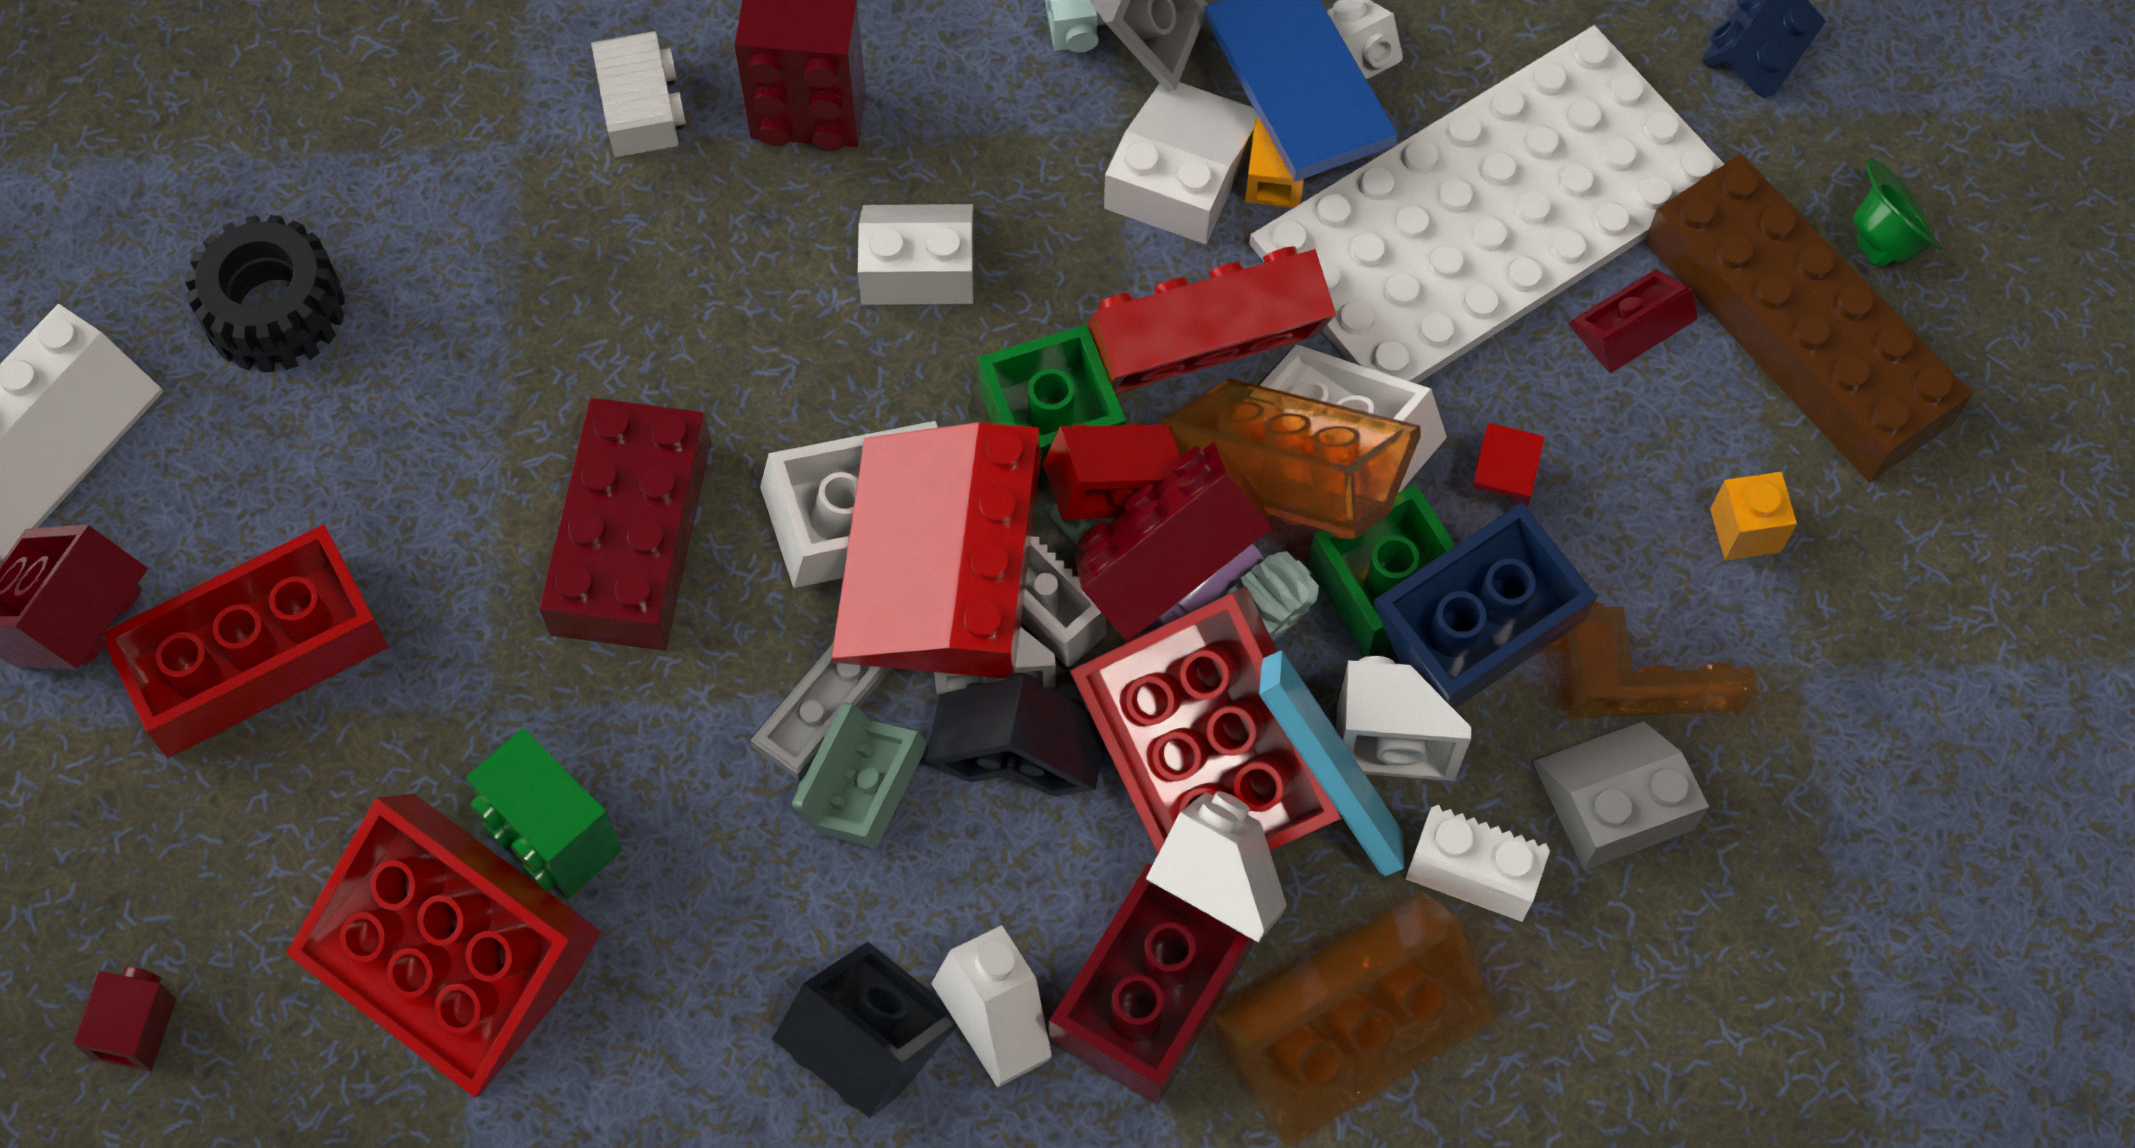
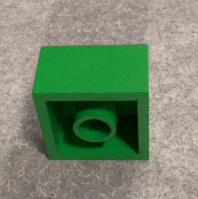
M1087 324L977 357L979 391L991 423L1039 428L1041 450L1039 479L1047 477L1043 463L1060 426L1078 424L1088 426L1126 425L1125 417Z
M1415 484L1313 534L1307 564L1365 657L1375 656L1393 647L1374 606V600L1456 545Z
M521 728L465 777L476 796L469 805L483 821L481 826L503 851L506 852L511 847L523 862L521 867L524 872L546 891L555 887L566 900H569L623 851L606 810L524 728Z

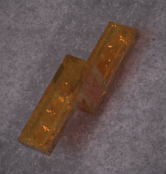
M1599 602L1593 604L1583 623L1537 653L1558 654L1566 719L1744 711L1757 690L1753 668L1733 669V666L1729 663H1711L1697 670L1674 671L1670 666L1655 665L1643 668L1638 673H1633L1624 608L1605 607Z

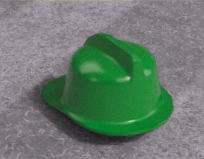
M1870 158L1866 162V167L1873 186L1854 213L1852 219L1854 226L1858 230L1857 242L1860 250L1876 267L1885 266L1891 261L1898 264L1906 263L1932 245L1941 250L1942 246L1933 237L1922 209L1907 187L1887 166L1876 159Z

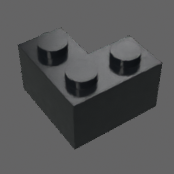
M1013 673L1004 680L990 683H969L964 689L939 694L926 761L964 781L977 782L1011 775L1048 795L1062 796L1096 790L1104 741L1090 712L1085 710L1086 705L1083 702L1054 693L1045 688L1043 681L1036 676L1025 673Z

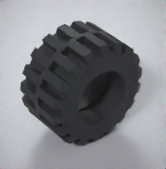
M258 215L245 217L246 224L237 227L232 221L222 226L225 233L219 237L211 234L203 241L206 250L204 252L195 251L190 260L194 271L186 272L185 284L190 291L186 293L189 305L213 347H216L220 356L228 362L234 358L240 368L247 370L252 369L254 362L258 363L262 372H275V363L283 362L288 370L299 366L296 357L304 353L310 360L320 354L316 344L320 340L330 344L336 336L331 324H342L344 313L340 305L345 304L344 292L340 286L341 283L320 239L313 232L307 233L304 225L295 220L286 226L282 216L270 215L267 222H261ZM272 280L291 282L288 288L273 301L256 306L241 304L244 297L253 288L262 283Z

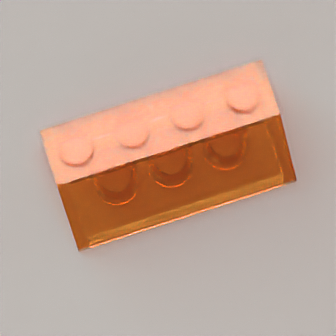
M1231 378L1158 422V424L1169 425L1180 457L1193 447L1200 446L1203 450L1211 442L1215 441L1259 494L1267 514L1282 518L1284 522L1289 524H1304L1329 531L1338 538L1354 539L1390 514L1421 437L1420 425Z
M1420 891L1212 1016L1231 1062L1287 1147L1497 1018L1459 918L1423 891Z

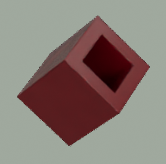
M125 967L122 975L99 971L73 1045L92 1060L152 1072L177 999L160 984L162 978L152 972L133 967Z

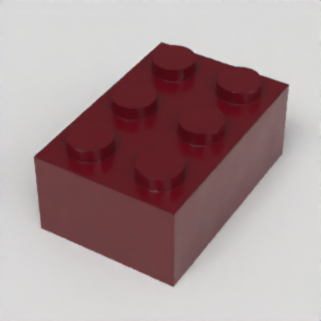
M742 0L734 46L750 139H759L771 146H783L789 142L814 144L818 148L828 151L839 150L843 147L858 148L866 99V85L857 0Z
M1215 441L1211 442L1203 450L1200 446H1196L1185 452L1173 464L1171 468L1174 472L1156 487L1153 484H1148L1139 489L1125 503L1126 511L1109 525L1105 521L1097 523L1078 541L1080 548L1074 553L1081 589L1127 642L1272 529L1259 494Z
M90 525L25 529L0 563V657L15 667L77 670L80 665H88L103 649L107 640V636L103 632L115 615L124 614L138 599L142 591V586L138 583L148 570V567Z
M1147 863L1049 1020V1041L1154 1104L1159 1105L1252 950L1254 940L1147 880L1146 877L1152 867L1151 864Z

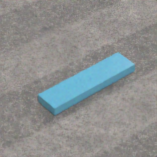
M1281 650L1263 658L1259 695L1380 874L1388 876L1404 869V832L1284 652Z

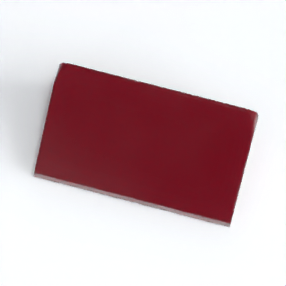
M1655 269L1569 322V326L1605 369L1612 373L1697 320L1693 290Z

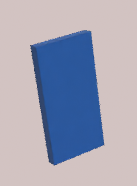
M1220 0L1204 6L1205 21L1294 182L1396 146L1398 134L1320 0Z

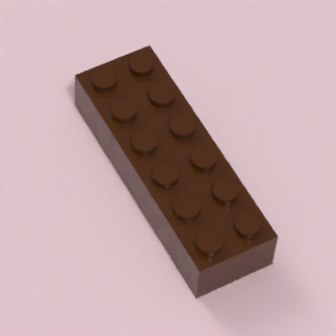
M1739 154L1656 209L1644 243L1684 285L1693 290V295L1869 483L1955 423L1973 393L1742 154Z

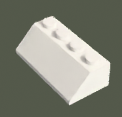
M57 304L0 364V558L2 560L24 530L38 528L163 393L161 387L101 331L60 304Z

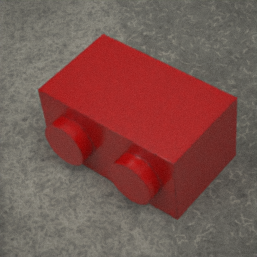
M1132 423L1104 426L1078 424L1060 426L1043 466L1062 520L1117 518L1126 511L1125 503L1135 492L1148 484H1153L1156 487L1174 473L1171 468L1180 458V454L1168 424L1141 425Z

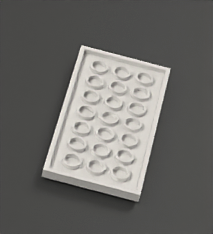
M1593 25L1250 234L1249 245L1262 260L1266 254L1285 247L1296 246L1298 254L1316 249L1336 312V316L1322 329L1323 333L1347 361L1418 384L1644 240L1657 208L1723 166L1724 163L1600 30Z

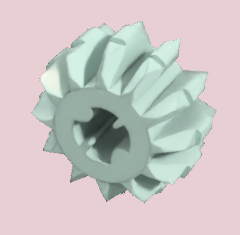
M1285 551L1269 555L1260 564H1255L1251 571L1245 576L1240 577L1239 582L1227 591V595L1246 586L1272 641H1274L1278 637H1282L1290 627L1295 625L1309 611V607L1317 600L1319 585L1310 576L1311 572L1300 560L1296 561Z

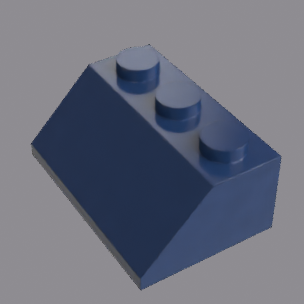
M1521 502L1376 598L1374 606L1400 664L1411 665L1453 709H1456L1583 623L1598 596Z

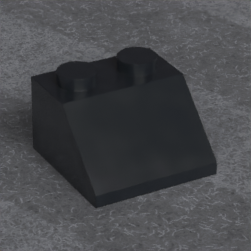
M866 942L802 984L772 1040L790 1053L796 1063L812 1071L839 1093L844 1102L860 1110L868 1118H871L902 1093L958 1025L940 998L872 944Z

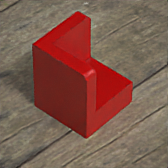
M1488 422L1477 458V469L1473 486L1479 490L1516 498L1514 507L1522 502L1527 508L1532 496L1545 436Z

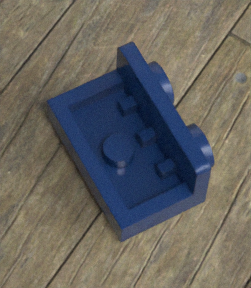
M1736 0V4L1739 6L1730 19L1719 25L1711 34L1710 41L1712 45L1701 61L1708 68L1727 61L1758 96L1766 98L1774 95L1826 22L1808 0Z

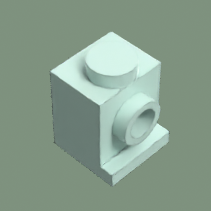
M1045 0L1054 51L1069 49L1073 52H1086L1098 44L1097 26L1105 25V22L1089 0Z

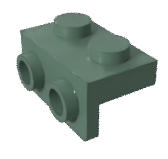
M844 702L833 723L828 727L824 740L807 774L800 781L797 793L792 801V806L816 832L877 849L925 752L928 742L918 731L870 721L857 705Z

